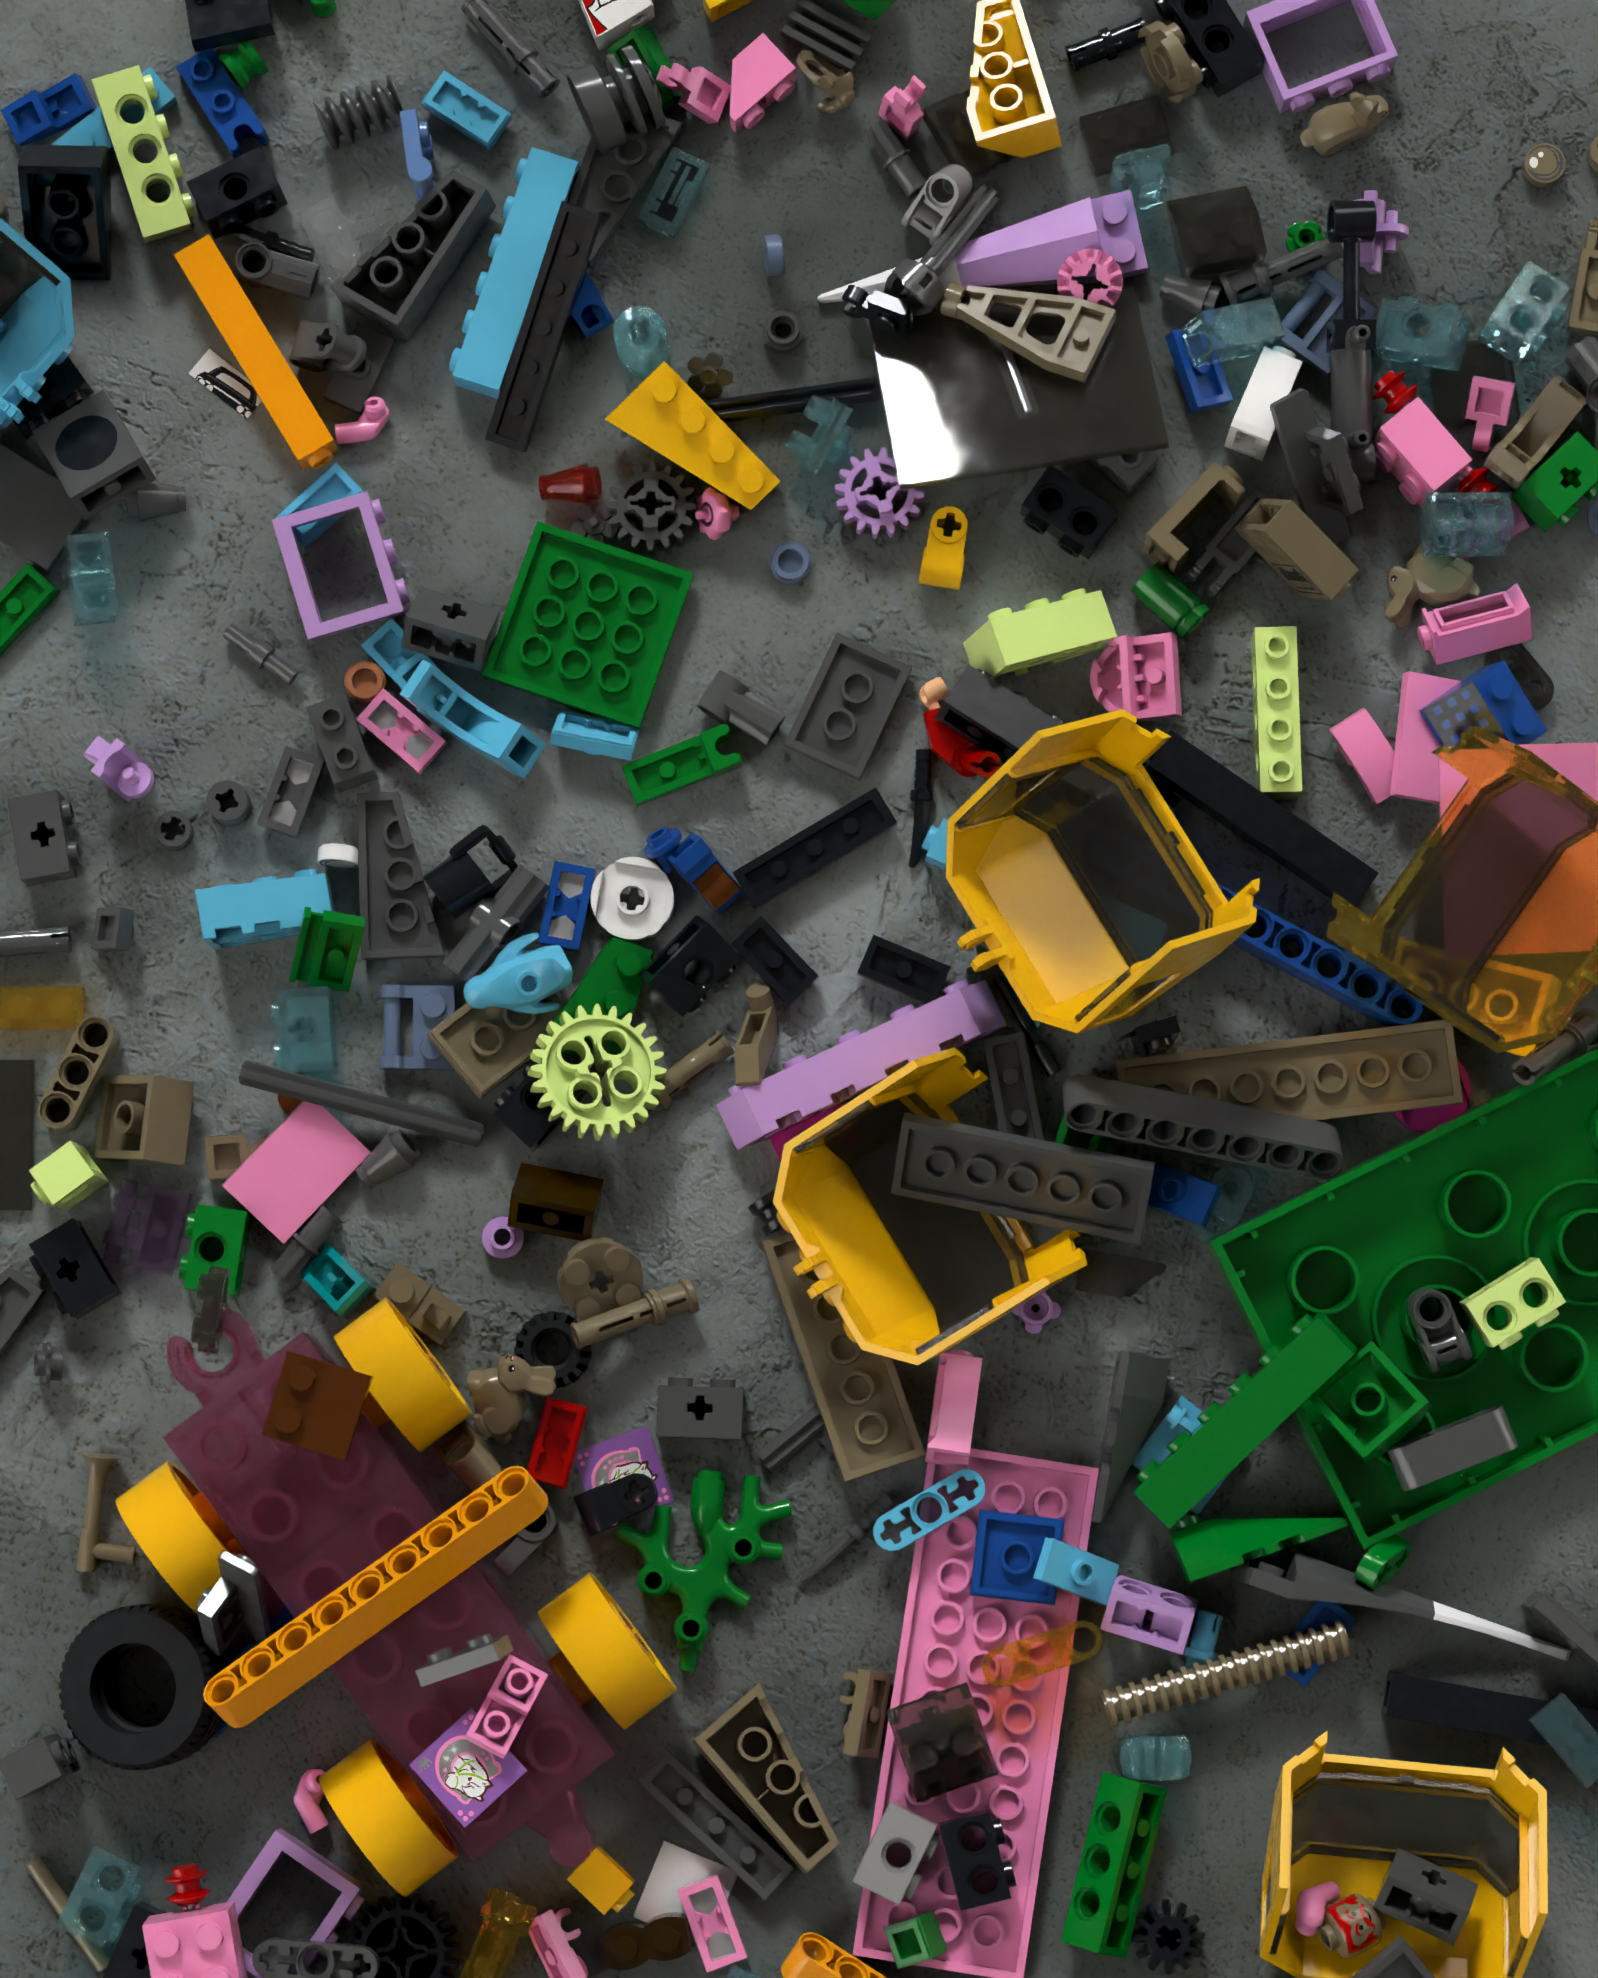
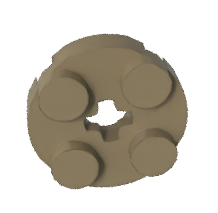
M1155 21L1140 29L1138 38L1145 36L1146 45L1140 48L1141 56L1156 86L1160 90L1168 87L1174 93L1168 99L1174 103H1179L1194 95L1196 85L1203 82V74L1198 64L1194 60L1189 59L1183 47L1185 38L1179 26L1174 22L1165 25L1161 21Z
M593 1237L581 1241L567 1253L568 1258L564 1261L562 1269L561 1266L559 1267L557 1273L558 1290L565 1305L580 1320H585L630 1304L641 1298L640 1291L643 1285V1273L640 1263L629 1247L616 1243L611 1238ZM602 1271L605 1276L611 1275L610 1280L602 1287L589 1285V1282L595 1280L594 1273Z

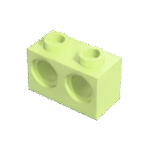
M71 1140L29 1170L35 1179L30 1186L44 1204L48 1203L52 1208L57 1206L67 1211L109 1182L88 1151Z
M1530 1257L1459 1302L1485 1346L1494 1348L1499 1345L1501 1350L1522 1339L1523 1335L1520 1331L1535 1322L1537 1327H1540L1556 1318L1560 1314L1557 1308L1566 1303L1540 1259ZM1535 1282L1542 1290V1298L1536 1306L1530 1307L1523 1299V1291L1528 1284ZM1499 1305L1506 1313V1321L1502 1327L1494 1330L1487 1323V1313L1491 1307Z

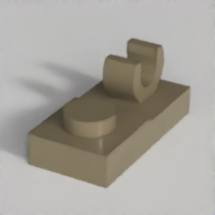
M398 1262L373 1295L379 1301L385 1297L388 1298L409 1323L441 1346L467 1312Z
M858 1669V1673L846 1672L843 1674V1679L852 1680L855 1683L854 1695H840L839 1699L843 1704L852 1705L848 1721L843 1729L844 1747L842 1754L879 1759L892 1673Z

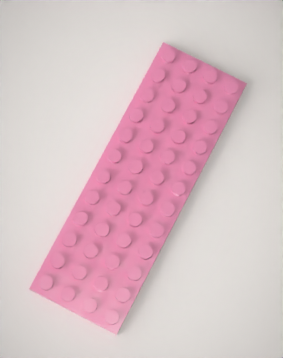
M971 1448L967 1468L927 1463L923 1491L959 1470L970 1469L977 1472L983 1478L985 1495L976 1506L915 1541L870 1841L890 1800L935 1822L937 1827L934 1833L941 1837L930 1860L923 1856L915 1872L922 1875L911 1899L903 1896L900 1905L864 1887L862 1888L852 1955L895 1962L883 1928L932 1910L935 1913L947 1950L933 1959L914 1965L991 1978H1024L1080 1597L1057 1588L1055 1605L970 1595L979 1509L1064 1519L1062 1542L1087 1552L1099 1468ZM964 1476L958 1478L959 1487L949 1494L947 1493L946 1486L937 1490L947 1501L949 1513L958 1509L952 1501L961 1496H965L968 1501L975 1498L973 1490L978 1487V1484L974 1479L967 1481ZM931 1497L922 1499L919 1518L926 1523L937 1521L942 1513L940 1503ZM919 1526L917 1528V1533L921 1531V1528ZM989 1810L991 1820L1000 1818L1006 1843L998 1845L1002 1862L1011 1861L1017 1886L1009 1888L1011 1895L1009 1899L961 1911L939 1822ZM978 1826L967 1827L961 1835V1843L970 1850L979 1849L986 1840L984 1830ZM896 1842L888 1847L886 1858L892 1865L902 1866L910 1860L911 1850L906 1844ZM979 1869L972 1877V1886L977 1891L988 1892L996 1885L997 1877L990 1869Z

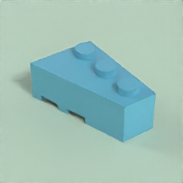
M318 869L297 871L290 878L262 877L253 880L251 883L225 884L195 890L203 939L215 950L296 936L299 934L305 907H310L311 912L323 914V910L335 912L330 879L325 873L318 874Z

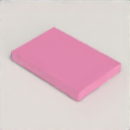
M1410 671L1403 673L1390 796L1439 805L1438 747H1441L1419 710L1461 681Z
M302 1101L222 1186L284 1244L371 1152L323 1106Z

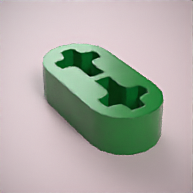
M1397 1534L1380 1541L1364 1555L1356 1569L1354 1578L1372 1590L1378 1589L1403 1568L1411 1554L1413 1545Z

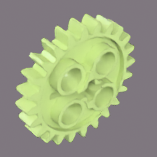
M595 1004L591 1015H587L585 1009L580 1005L575 1011V1019L564 1011L559 1018L561 1026L550 1021L546 1027L549 1036L539 1034L536 1044L541 1049H533L530 1055V1059L538 1064L530 1067L528 1076L540 1078V1080L532 1084L530 1091L532 1093L544 1094L539 1100L537 1107H552L548 1118L550 1122L560 1116L565 1119L562 1125L563 1132H566L572 1125L578 1126V1138L582 1139L587 1129L593 1130L595 1140L599 1141L604 1130L607 1129L613 1139H617L620 1133V1125L627 1132L631 1133L636 1127L634 1118L639 1122L645 1123L649 1117L645 1108L655 1110L659 1101L653 1095H661L665 1086L656 1080L664 1078L667 1069L655 1066V1064L662 1060L664 1053L660 1051L651 1052L657 1037L653 1036L644 1039L642 1034L646 1024L642 1023L633 1028L630 1025L632 1013L629 1012L620 1020L617 1018L616 1006L610 1009L608 1015H602L600 1005ZM585 1038H590L592 1041L593 1055L588 1044L584 1041ZM606 1040L616 1042L621 1048V1053L618 1055L607 1053L602 1047V1042ZM565 1050L575 1051L580 1056L581 1063L576 1065L567 1063L563 1059L561 1052ZM593 1063L595 1064L596 1070L598 1072L605 1071V1075L603 1076L601 1081L599 1075L596 1072H589ZM613 1081H627L631 1084L633 1093H619L615 1089ZM577 1089L586 1090L591 1094L593 1102L590 1104L579 1103L575 1099L573 1091ZM602 1091H604V1095L607 1101L610 1103L609 1107H606L603 1104L601 1098Z

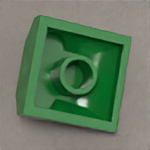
M1373 1341L1346 1362L1308 1398L1350 1445L1353 1452L1366 1463L1388 1451L1421 1421L1431 1407L1429 1401Z

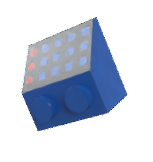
M1504 660L1480 668L1419 710L1441 747L1523 745L1531 743L1547 732V729Z

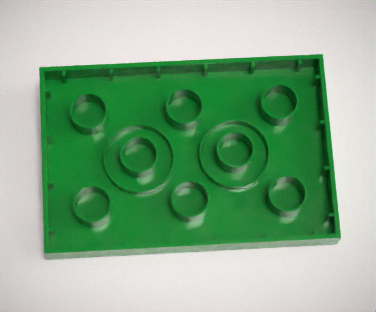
M1598 1045L1579 1056L1555 1066L1531 1085L1519 1084L1205 1241L1262 1355L1274 1343H1277L1282 1348L1293 1337L1289 1332L1290 1328L1306 1313L1313 1318L1319 1311H1322L1357 1347L1355 1355L1373 1341L1429 1401L1431 1407L1421 1421L1393 1446L1488 1408L1503 1405L1518 1447L1407 1491L1402 1490L1387 1451L1366 1463L1353 1452L1350 1445L1309 1399L1291 1414L1342 1517L1348 1521V1529L1356 1545L1362 1549H1366L1598 1432ZM1530 1257L1539 1258L1566 1303L1557 1308L1560 1314L1540 1327H1537L1534 1322L1522 1329L1520 1332L1523 1338L1501 1350L1499 1345L1494 1348L1485 1346L1459 1302ZM1532 1282L1525 1287L1523 1299L1528 1306H1536L1541 1301L1542 1290L1538 1284ZM1425 1287L1437 1290L1448 1297L1472 1352L1471 1359L1465 1361L1463 1358H1459L1439 1366L1438 1372L1433 1374L1429 1372L1422 1358L1417 1337L1406 1309L1407 1299L1411 1293ZM1427 1297L1420 1304L1419 1311L1424 1320L1433 1318L1438 1312V1302L1434 1297ZM1495 1305L1487 1313V1323L1492 1329H1499L1506 1321V1313L1501 1306Z

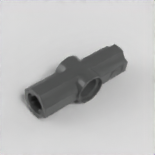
M519 864L495 897L485 899L476 907L469 919L470 929L443 963L467 982L472 977L485 972L508 943L522 936L525 928V919L550 887Z

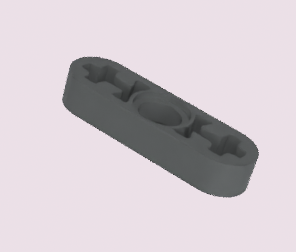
M271 1937L261 1942L255 1948L252 1957L255 1970L265 1978H358L355 1977V1970L352 1968H340V1977L333 1976L337 1965L335 1951L343 1952L340 1961H354L357 1954L363 1955L364 1962L370 1963L371 1969L364 1971L361 1978H375L380 1968L378 1955L372 1948L365 1945ZM271 1946H276L279 1955L292 1956L294 1954L292 1947H299L300 1950L295 1961L297 1973L290 1972L293 1963L287 1962L277 1964L275 1970L269 1969V1962L262 1960V1954L268 1953L271 1950ZM318 1949L327 1955L328 1967L324 1973L312 1974L306 1969L304 1958L308 1951Z

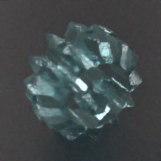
M1174 1734L1127 1735L1122 1738L1121 1749L1119 1750V1763L1121 1764L1122 1774L1128 1779L1183 1780L1190 1776V1765H1192L1190 1740L1183 1735Z

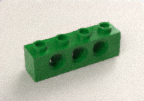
M1102 1772L1068 1914L1065 1919L1061 1938L1062 1942L1098 1954L1127 1958L1168 1789L1129 1777Z

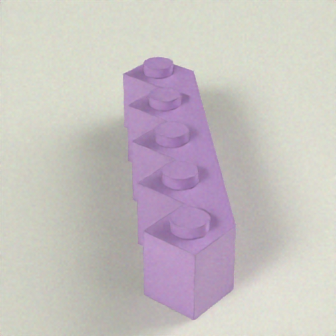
M966 979L956 982L945 988L944 992L946 995L916 1009L913 1004L907 1005L891 1013L890 1017L892 1020L862 1034L859 1029L853 1030L837 1038L838 1045L808 1059L805 1054H802L783 1063L784 1070L763 1079L760 1085H735L729 1088L728 1091L731 1096L716 1104L736 1149L740 1150L765 1141L770 1136L779 1133L793 1124L809 1119L847 1099L862 1094L915 1059L953 1047L958 1049L978 1042L1006 1026L1007 1024L986 980L971 985L968 984Z

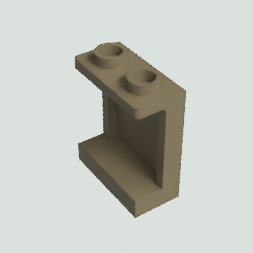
M1214 461L1146 533L1141 552L1154 564L1160 561L1175 576L1183 568L1189 551L1177 537L1214 499L1234 513L1240 506L1245 493L1241 476L1231 467L1225 465L1222 468Z

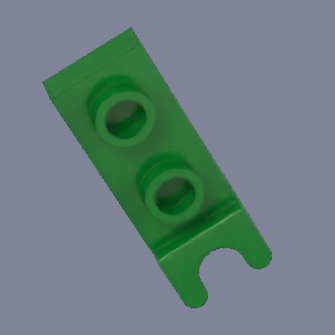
M727 724L719 725L700 733V736H695L622 765V771L636 806L638 807L711 777H717L741 767L743 761L739 753L722 755L716 750L721 742L730 738L729 726Z

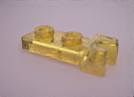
M491 1888L479 1913L484 1918L460 1978H503L508 1963L514 1956L515 1946L519 1937H527L537 1912L536 1906L521 1903V1897L516 1893L500 1888Z

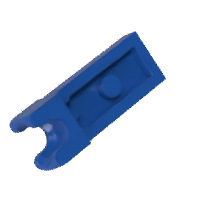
M213 49L203 50L176 67L181 78L233 159L243 155L239 144L247 136L254 137L261 146L269 144L270 139L264 127Z

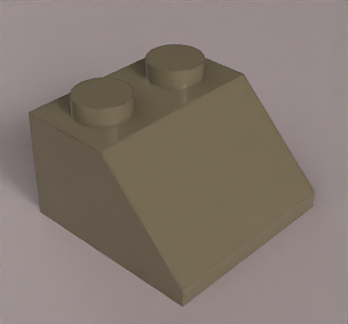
M104 1075L94 1158L152 1165L185 1166L186 1153L189 1148L188 1133L190 1116L194 1106L193 1091L195 1082L156 1075Z

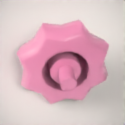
M709 487L701 496L696 498L697 511L695 512V518L699 523L700 532L707 534L710 539L717 540L721 538L723 533L730 529L732 521H736L740 516L739 506L734 501L730 502L725 494H721L716 488Z

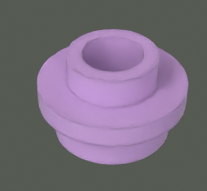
M508 1217L492 1219L487 1223L482 1233V1243L485 1250L495 1258H511L521 1250L524 1244L523 1229L508 1227ZM500 1230H507L511 1235L510 1241L506 1245H498L495 1241V1235Z

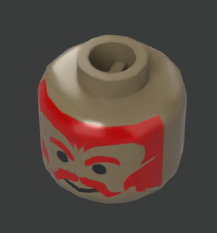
M1356 1893L1326 1906L1323 1924L1318 1928V1933L1324 1946L1329 1951L1335 1949L1338 1954L1345 1958L1355 1957L1377 1946L1381 1941L1382 1930L1385 1929L1386 1922L1383 1913L1373 1908L1375 1901L1372 1898L1366 1899Z

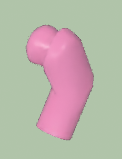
M322 1769L306 1771L302 1775L293 1797L294 1804L310 1834L329 1825L319 1805L324 1795L319 1783V1777L325 1773Z
M1327 1881L1307 1888L1299 1894L1296 1902L1297 1919L1295 1927L1302 1935L1312 1936L1316 1934L1324 1921L1325 1905L1336 1902L1339 1899L1340 1890L1335 1882Z

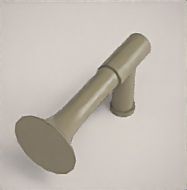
M78 1452L87 1462L89 1481L76 1570L95 1572L97 1559L128 1562L133 1565L136 1556V1546L99 1543V1525L106 1476L111 1465L116 1460L122 1459V1456L101 1452Z

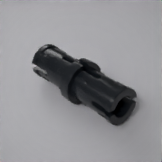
M1139 17L1137 20L1108 30L1107 27L1098 30V35L1073 45L1065 46L1068 61H1072L1070 65L1072 70L1077 71L1079 68L1105 58L1108 61L1117 58L1118 53L1146 43L1145 36L1138 38L1140 29L1144 28L1143 25H1145L1144 19Z

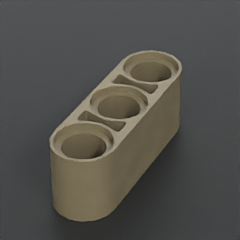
M89 1016L81 1021L38 1106L39 1118L42 1123L55 1131L62 1133L70 1132L81 1123L119 1047V1031L116 1026L105 1018ZM96 1027H105L108 1033L105 1043L99 1047H91L89 1043L90 1032ZM78 1064H86L89 1070L88 1078L82 1084L73 1085L70 1080L71 1070ZM66 1101L70 1107L69 1116L63 1122L55 1123L51 1117L52 1108L58 1102Z

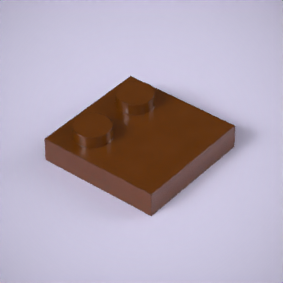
M288 1351L261 1435L347 1461L373 1376Z

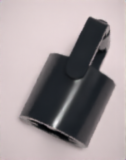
M481 825L455 844L449 851L451 856L422 878L456 920L482 899L495 897L518 867L514 861L516 854L503 836H496L488 826ZM484 838L488 839L489 847L500 862L509 867V870L493 883H490L467 853Z

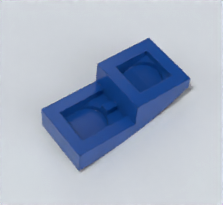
M74 73L42 93L36 90L31 91L1 109V112L17 145L22 147L75 125L97 108L82 77Z

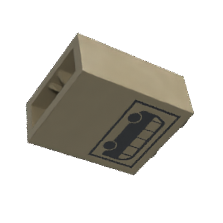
M1261 498L1234 528L1301 597L1324 600L1337 599L1349 590L1353 583L1351 578L1359 570L1292 500Z

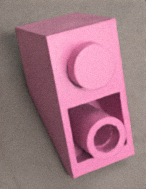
M764 33L732 59L729 116L731 129L736 134L744 127L750 129L755 126L765 115L764 109L774 100L781 102L786 99L796 86L794 84L797 81L796 67Z

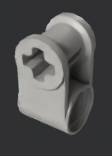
M950 164L930 176L917 198L904 214L901 224L905 227L911 225L930 239L929 244L933 245L957 215L972 189V178L969 172L958 164ZM943 179L949 180L952 183L954 195H950L944 190L942 186Z

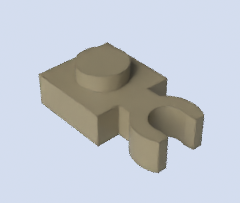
M246 1133L203 1137L207 1179L230 1177L267 1139L268 1135L262 1136L254 1144L248 1145Z

